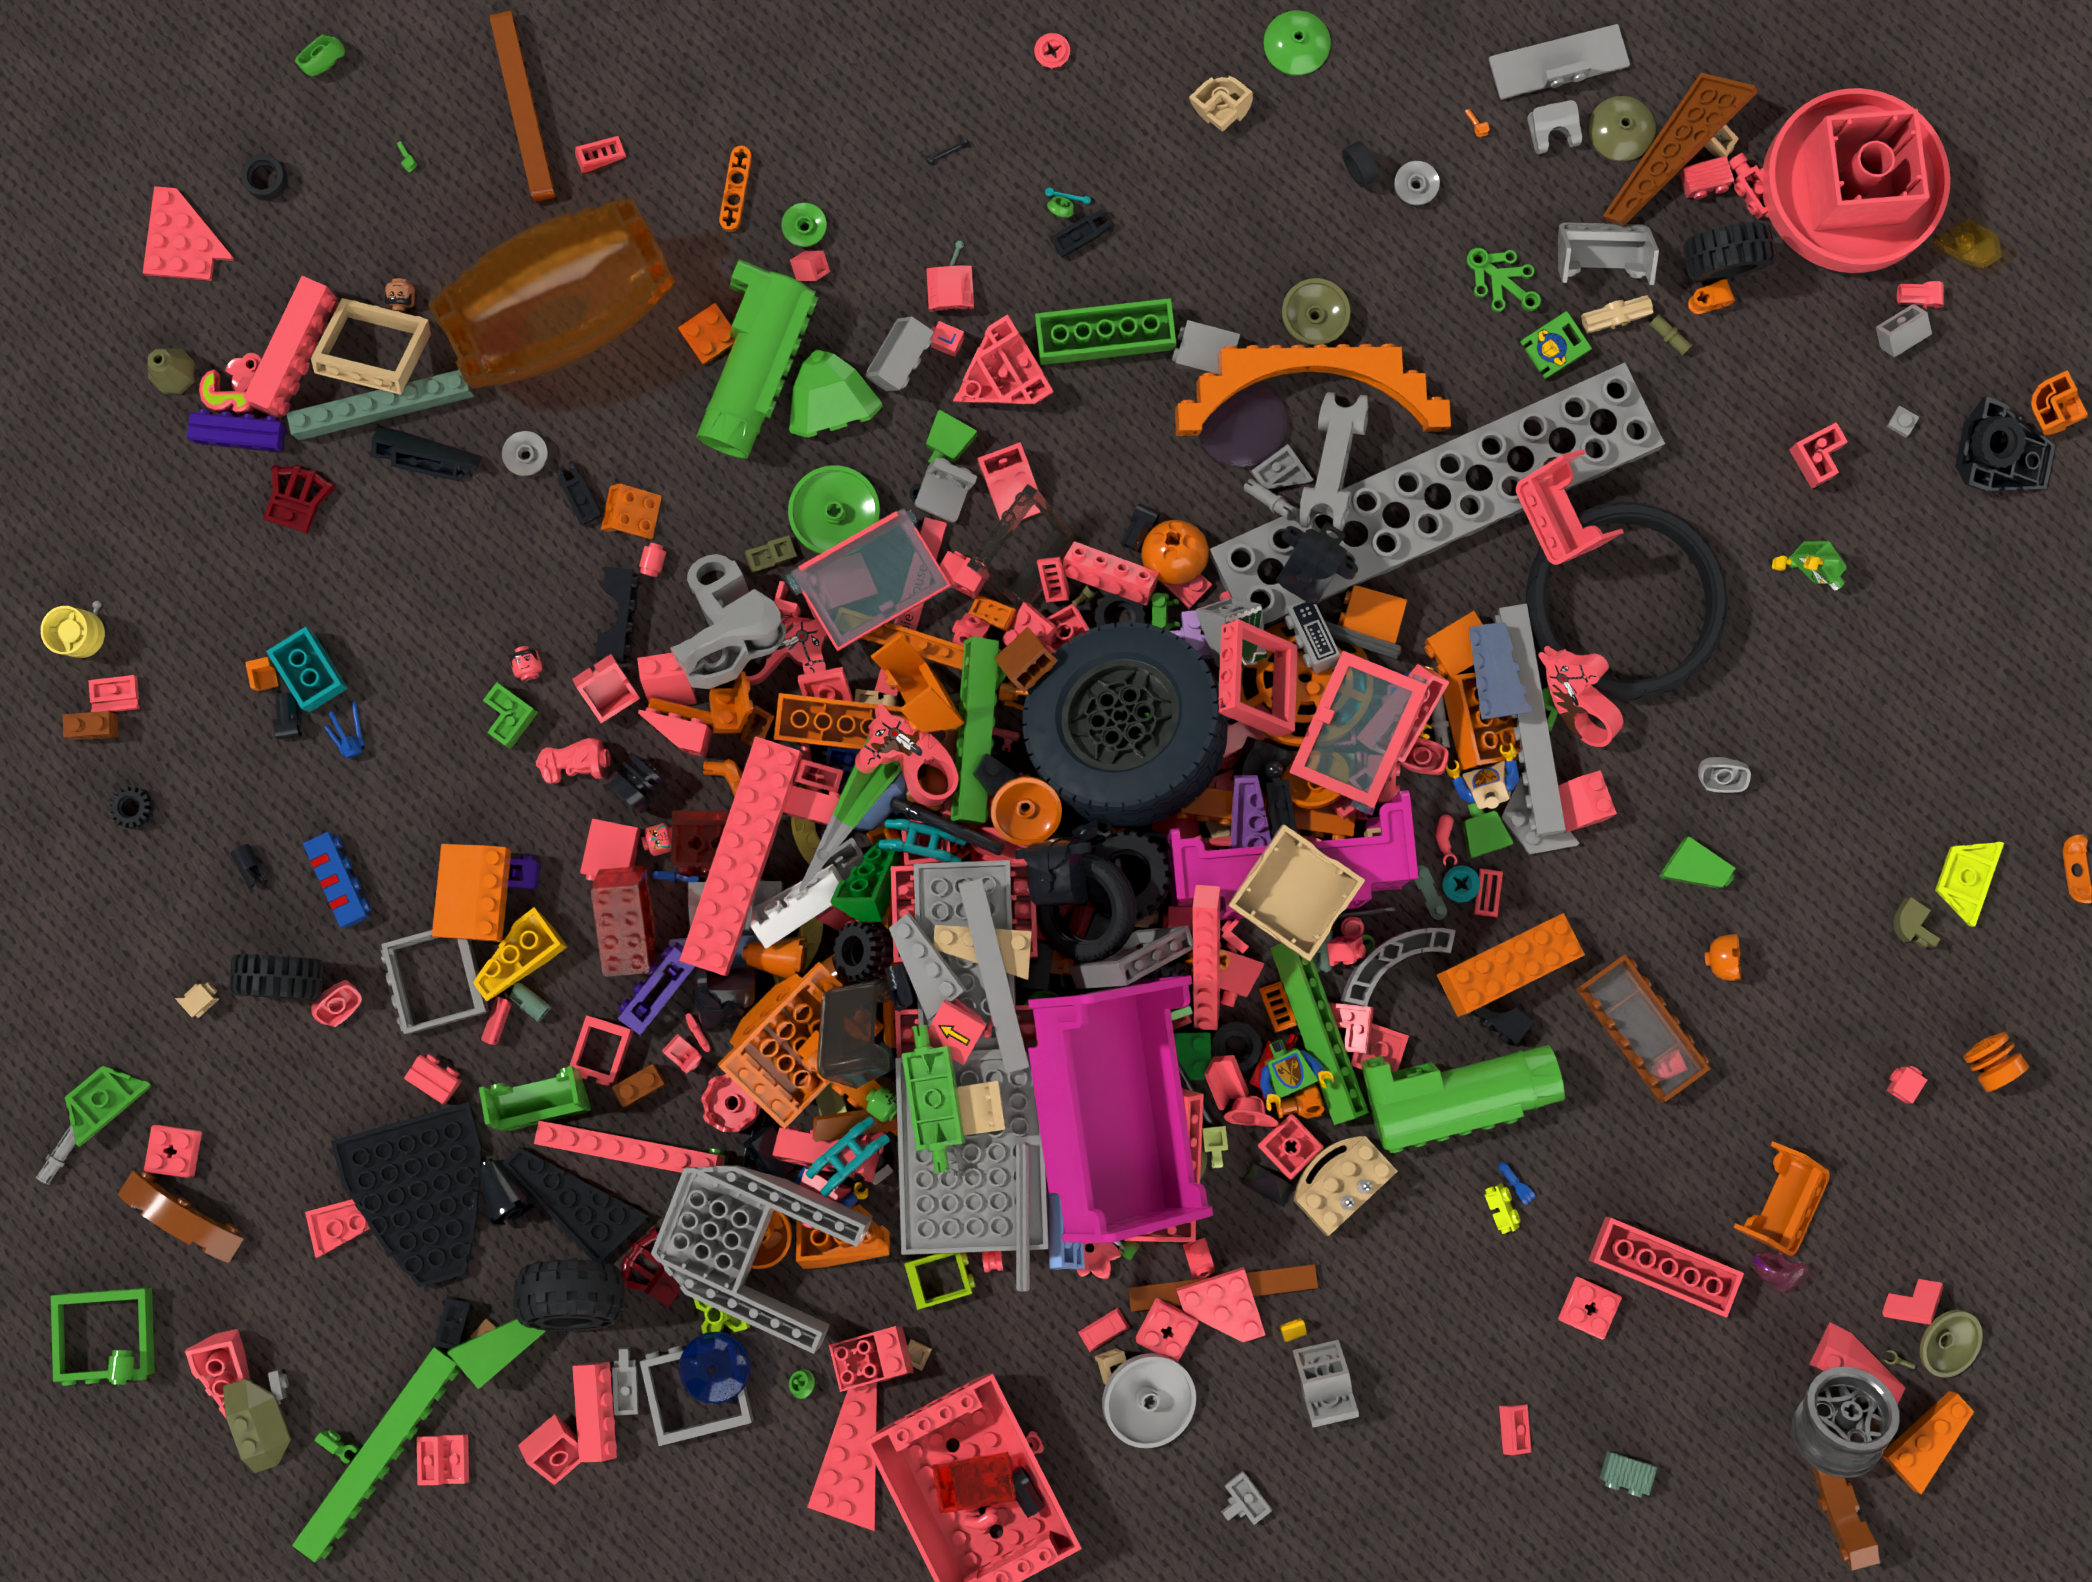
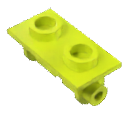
M1503 1183L1498 1184L1495 1187L1496 1190L1494 1186L1486 1188V1194L1484 1195L1490 1210L1496 1208L1500 1210V1212L1493 1214L1498 1230H1501L1502 1234L1510 1232L1511 1229L1512 1231L1520 1227L1518 1224L1520 1223V1216L1517 1210H1513L1510 1201L1512 1197L1507 1187L1504 1188Z

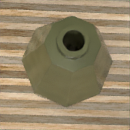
M159 348L148 355V379L162 394H182L195 383L197 364L182 348Z

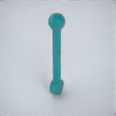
M1052 188L1045 190L1047 197L1061 196L1067 199L1082 201L1086 205L1091 203L1089 196L1080 197L1055 192Z

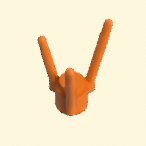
M1012 681L1008 683L1002 682L999 700L1005 701V706H1011L1023 711L1024 706L1014 702V700L1018 701L1019 695L1027 696L1028 690L1023 693Z

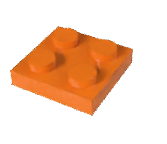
M716 303L678 327L703 366L731 348L735 342V338L729 336L732 326Z

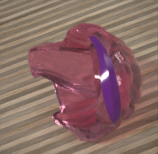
M1762 1251L1756 1254L1752 1262L1758 1277L1768 1283L1770 1288L1776 1292L1791 1290L1797 1285L1802 1275L1809 1270L1802 1262L1791 1264L1784 1259L1783 1253L1774 1254L1770 1251Z

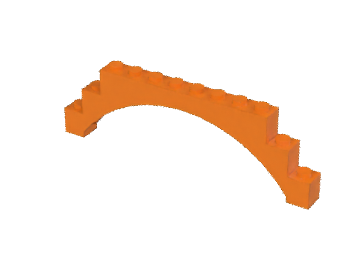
M1324 344L1315 345L1314 348H1305L1304 345H1293L1291 348H1283L1281 345L1260 348L1258 345H1251L1245 349H1237V346L1234 345L1225 346L1218 353L1219 376H1216V373H1204L1202 376H1199L1196 382L1197 403L1194 400H1183L1175 408L1176 436H1199L1206 419L1223 402L1246 387L1270 377L1288 373L1322 372L1350 377L1381 390L1407 409L1423 426V432H1446L1451 427L1449 400H1442V397H1430L1427 400L1426 373L1409 370L1403 374L1402 347H1395L1394 344H1383L1381 347H1372L1371 344L1350 347L1348 344L1337 345L1336 348H1328Z

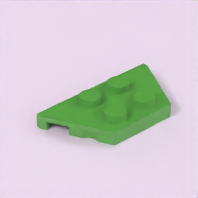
M105 1066L100 1067L65 1097L76 1145L81 1147L144 1094L151 1085L146 1081L116 1072Z

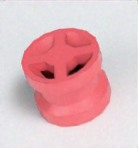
M1001 1251L982 1252L985 1273L990 1272L992 1269L1003 1271Z

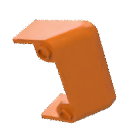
M901 634L871 655V658L887 675L885 681L892 690L896 688L905 700L906 704L900 710L909 719L908 723L914 731L920 730L922 733L956 729L965 723L936 672Z
M1772 1141L1770 1146L1779 1151L1773 1160L1775 1171L1779 1173L1761 1215L1755 1214L1749 1217L1744 1227L1735 1223L1734 1228L1777 1251L1793 1256L1798 1251L1828 1184L1830 1173L1806 1154Z

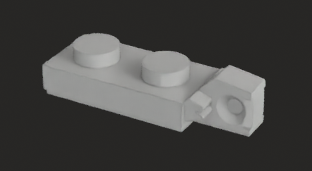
M630 1347L620 1348L619 1360L614 1361V1367H612L614 1416L639 1414L636 1360H630Z

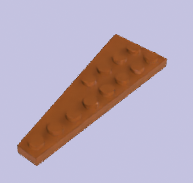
M1700 73L1604 213L1603 218L1605 221L1624 227L1756 95L1758 91L1755 85Z

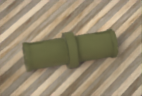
M1660 314L1649 324L1663 337L1665 343L1668 341L1681 355L1692 346L1691 343L1677 332L1679 329L1673 328Z

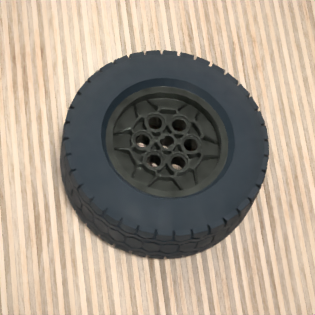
M1119 622L1117 626L1114 623L1100 626L1101 629L1095 627L1084 631V636L1080 633L1070 639L1071 643L1065 642L1056 650L1057 654L1052 653L1058 661L1051 670L1036 681L1033 687L1029 688L1026 696L1022 722L1024 741L1030 760L1040 778L1054 789L1059 796L1061 804L1071 812L1088 821L1099 817L1110 821L1111 827L1134 828V825L1141 827L1151 825L1150 822L1157 823L1167 819L1166 816L1172 817L1181 812V808H1187L1196 800L1195 797H1199L1207 789V784L1210 785L1217 774L1216 770H1219L1223 755L1225 754L1228 739L1227 716L1218 713L1219 688L1211 670L1198 652L1185 640L1168 630L1154 625L1149 626L1145 623L1134 622L1132 625L1131 622ZM1136 696L1134 701L1127 702L1130 697ZM1113 701L1110 706H1104L1106 702ZM1150 712L1147 718H1141L1144 713ZM1104 721L1101 727H1095L1098 722ZM1142 733L1138 739H1132L1135 734ZM1119 738L1116 743L1109 744L1111 739Z

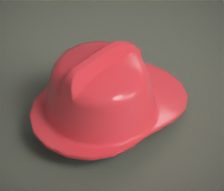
M1257 1096L1235 1099L1231 1111L1224 1115L1225 1120L1232 1124L1275 1127L1278 1125L1276 1119L1266 1115L1265 1104Z

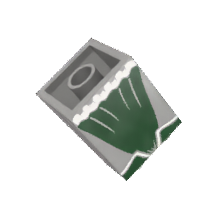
M1231 597L1196 609L1201 627L1218 667H1220L1222 625L1239 619L1264 630L1262 606L1258 603ZM1242 639L1241 667L1255 665L1259 660L1267 658L1266 649Z

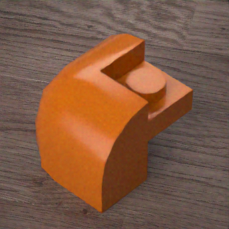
M2068 370L2045 380L2038 385L2032 395V411L2044 435H2052L2066 430L2067 426L2088 417Z

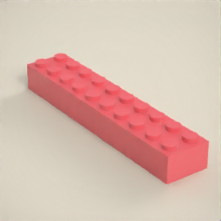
M755 736L679 961L728 976L796 776L800 759L803 755L801 751Z

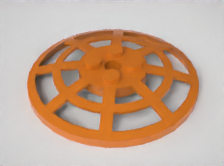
M1286 621L1264 630L1268 633L1272 632L1273 635L1291 643L1295 642L1294 636L1286 637L1280 629L1287 626ZM1352 645L1357 651L1352 653L1353 655L1369 661L1361 647ZM1337 647L1341 656L1342 650ZM1267 650V658L1259 660L1255 665L1241 667V703L1254 708L1264 702L1272 710L1273 700L1271 698L1273 697V687L1265 689L1263 672L1264 670L1274 672V663L1268 662L1273 652ZM1301 651L1297 652L1295 722L1311 723L1315 714L1299 715L1297 714L1300 705L1315 704L1318 708L1333 674L1332 670L1335 667L1314 675L1312 668H1307L1303 659L1305 653ZM1244 667L1257 669L1256 683L1259 694L1248 701L1244 695L1242 685ZM1348 667L1346 685L1341 684L1338 693L1343 695L1330 710L1335 711L1336 714L1344 707L1349 697L1361 702L1362 705L1354 717L1338 729L1333 719L1330 725L1324 723L1329 733L1319 735L1313 747L1335 742L1348 735L1359 725L1371 704L1374 691L1373 675L1366 673L1367 690L1366 694L1353 689L1352 667ZM1302 674H1307L1311 677V680L1304 683L1298 677ZM1257 729L1268 738L1290 746L1300 747L1304 737L1290 735L1291 733L1276 737Z

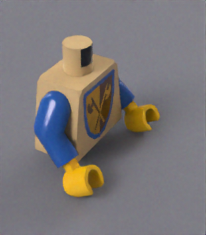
M1510 743L1511 749L1508 752L1505 751L1503 745L1500 746V752L1507 762L1495 763L1462 774L1463 776L1461 777L1458 761L1454 760L1456 768L1450 770L1448 765L1446 766L1447 774L1449 777L1454 778L1452 782L1462 800L1471 804L1475 803L1478 809L1486 807L1493 809L1499 803L1510 799L1511 791L1519 782L1517 763L1513 759L1517 755V751L1512 743Z

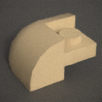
M1231 76L1217 79L1211 77L1189 99L1196 112L1207 123L1211 122L1223 132L1236 119L1241 121L1247 114L1253 100V93Z

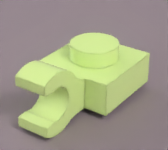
M1226 1126L1202 1128L1204 1152H1211L1212 1168L1223 1167L1221 1151L1228 1150Z

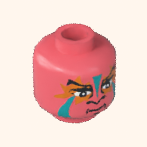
M665 823L647 827L645 829V836L641 837L644 850H649L653 856L671 852L674 848L673 845L677 844L673 828L668 827Z

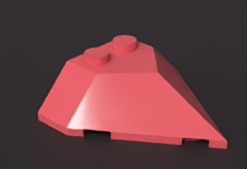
M1008 314L988 326L984 334L985 337L973 357L960 390L956 393L953 402L1036 404L1054 392Z

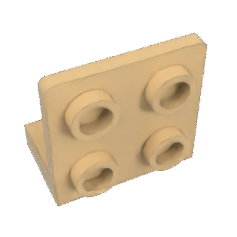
M999 1081L957 1087L964 1135L1006 1129Z

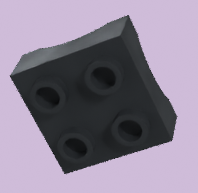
M1247 736L1233 775H1257L1260 789L1265 792L1264 783L1271 782V778L1265 772L1266 765L1270 761H1278L1283 766L1284 774L1294 753Z

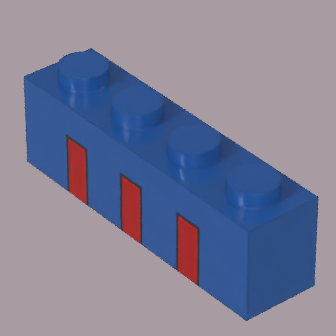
M326 832L303 843L339 926L346 929L371 917L369 914L371 906L366 897L362 898L359 890L362 889L358 878L356 876L353 877L350 869L353 867L349 858L342 854L341 848H343V844L339 836Z

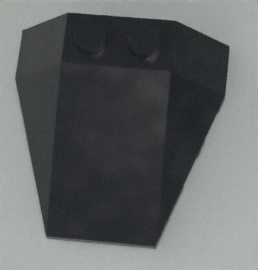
M1987 396L1983 397L1964 422L1955 467L1965 485L1981 491L2047 489L2055 445L2038 430L2031 429L2024 423L2025 420L2021 416L2017 417L2009 410L2010 407ZM1987 417H2010L2016 419L2022 425L2023 431L2026 434V445L2024 446V452L2020 456L2021 458L2015 461V464L2009 465L2006 468L1989 467L1982 465L1973 455L1971 438L1975 432L1974 429L1978 427L1982 420H1986ZM1999 430L1991 436L1990 449L1994 453H2001L2006 447L2007 435ZM2047 446H2049V447H2048V452H2047V457H2046V462H2045V467H2044V472H2043V477H2042V482H2041V486H2040V481H2041V476H2042V471H2043V466H2044V461H2045Z

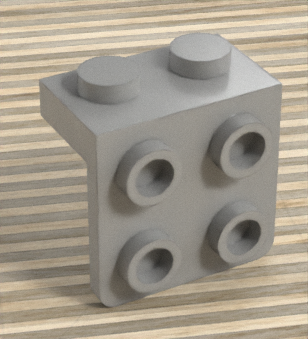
M935 458L926 470L915 500V506L954 523L958 519L966 494L975 484L977 476L966 468H958L952 465L946 459Z

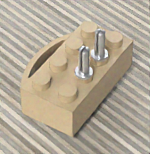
M1366 1136L1348 1138L1323 1149L1310 1161L1299 1179L1293 1201L1325 1236H1329L1398 1171ZM1342 1145L1346 1146L1347 1150L1344 1153L1332 1158L1319 1170L1311 1184L1306 1183V1178L1322 1157Z

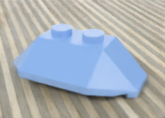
M902 771L853 830L870 831L883 824L894 813L896 816L901 814L890 807V803L894 797L908 802Z

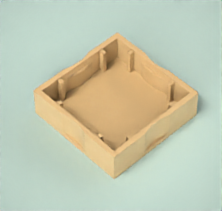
M1281 825L1227 906L1307 961H1311L1330 933L1334 921L1347 908L1365 880L1337 860L1326 856L1312 843L1286 825Z

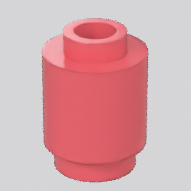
M655 543L644 546L639 564L641 574L655 578L658 577V573L662 571L667 553L663 551V546Z

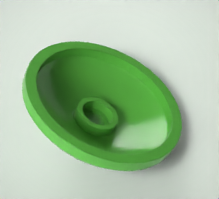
M1300 10L1288 11L1277 16L1269 24L1264 36V51L1269 62L1279 71L1295 76L1306 75L1317 70L1326 61L1331 46L1329 31L1322 20L1312 13ZM1301 35L1302 39L1297 40L1294 36Z

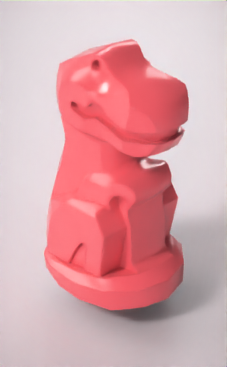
M588 738L562 749L544 748L538 756L536 766L541 770L542 777L548 784L560 782L562 779L561 769H566L568 776H575L577 773H591L595 779H602L606 774V767L610 766V753L607 748L604 749L601 739Z

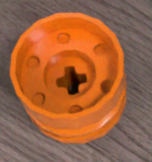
M2001 1032L1981 1040L1963 1056L1966 1063L1973 1062L1970 1066L1972 1071L1984 1069L1977 1079L1986 1092L1996 1090L2008 1084L2029 1068L2021 1053L2008 1055L2015 1047V1044L2013 1042L2005 1043L2010 1038L2006 1032Z

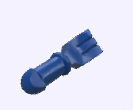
M654 871L652 873L653 879L673 881L674 883L677 879L684 882H699L702 879L700 876L688 877L677 874L676 871Z
M1499 1163V1171L1508 1179L1510 1185L1514 1186L1515 1193L1525 1206L1536 1198L1535 1194L1526 1184L1519 1181L1520 1178L1515 1175L1508 1163Z

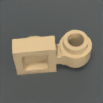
M856 689L855 702L899 707V701L895 695H884L883 699L881 698L880 700L879 691Z

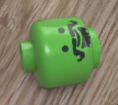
M881 1087L878 1090L873 1088L865 1099L869 1102L866 1107L867 1112L880 1122L887 1120L891 1122L897 1115V1095L887 1087Z

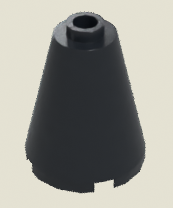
M491 1158L480 1164L481 1168L478 1170L489 1218L493 1226L506 1225L504 1220L510 1218L513 1222L533 1208L532 1204H535L534 1199L499 1160Z

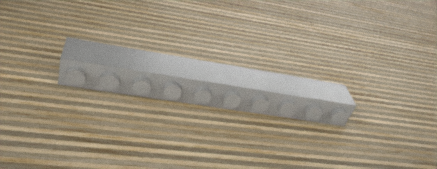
M1527 604L1499 608L1498 615H1495V623H1506L1514 649L1511 655L1516 663L1518 662L1520 671L1517 673L1521 685L1525 684L1527 694L1524 697L1526 703L1531 704L1533 710L1530 713L1511 715V718H1516L1517 727L1513 728L1515 741L1520 742L1521 748L1517 750L1519 764L1523 763L1525 771L1521 772L1522 784L1527 786L1528 795H1525V803L1527 809H1531L1532 818H1529L1530 831H1535L1536 837L1564 833L1566 829Z

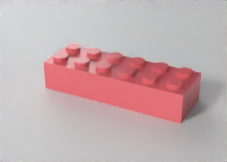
M301 276L243 397L256 410L272 417H277L280 420L283 415L285 416L290 409L289 401L292 395L297 394L300 387L299 380L302 375L307 373L309 369L308 361L319 343L318 340L321 334H324L329 324L327 321L330 315L334 314L338 307V298L327 286Z
M1610 1217L1604 1218L1588 1260L1726 1318L1744 1273Z

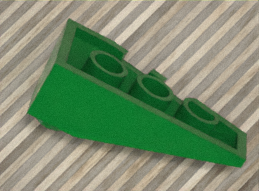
M890 838L895 840H901V838ZM878 839L863 856L864 861L858 867L854 866L850 870L851 875L846 881L841 880L837 885L830 900L833 906L859 922H882L888 908L891 895V866H897L899 851L880 849L879 841L890 839Z

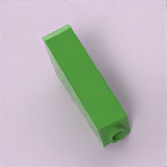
M516 1318L451 1348L447 1353L479 1389L539 1338L545 1330L527 1328L521 1325Z

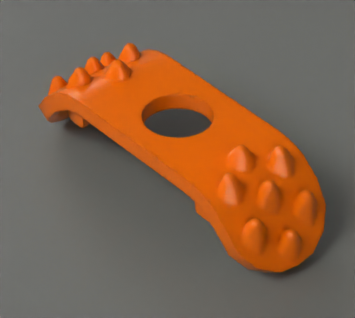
M2083 834L2074 835L2066 840L2063 846V859L2071 897L2081 903H2092V885L2086 856L2088 840ZM2075 863L2082 867V874L2079 877L2074 876L2071 871Z

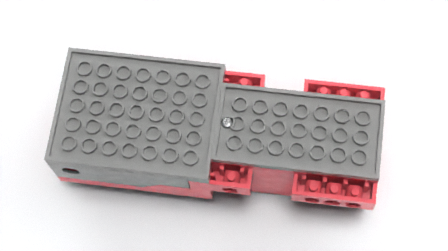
M1010 860L891 866L893 924L905 914L910 913L932 944L934 943L935 925L969 927L958 884L982 878L995 929L1032 931L1030 958H1038L1036 905L1031 901L1028 864L1026 861L1010 862ZM893 940L894 963H903ZM938 951L967 990L957 999L980 1015L984 1022L987 1023L984 1030L987 1029L991 1013L979 965ZM1006 973L1030 1067L1009 1073L1005 1072L994 1025L991 1029L992 1035L990 1038H984L981 1034L964 1065L953 1060L957 1087L999 1081L1006 1129L964 1135L965 1143L948 1146L946 1151L950 1171L934 1173L932 1151H929V1149L916 1151L902 1061L903 1053L914 1052V1049H916L912 1027L928 1025L927 1028H929L934 1017L931 1020H927L919 999L918 1009L902 1010L900 1012L895 1010L902 1255L1016 1250L1017 1144L1029 1145L1030 1250L1048 1249L1047 1179L1028 1048L1037 1046L1038 1041L1033 1008H1029V1005L1017 1006L1016 976Z

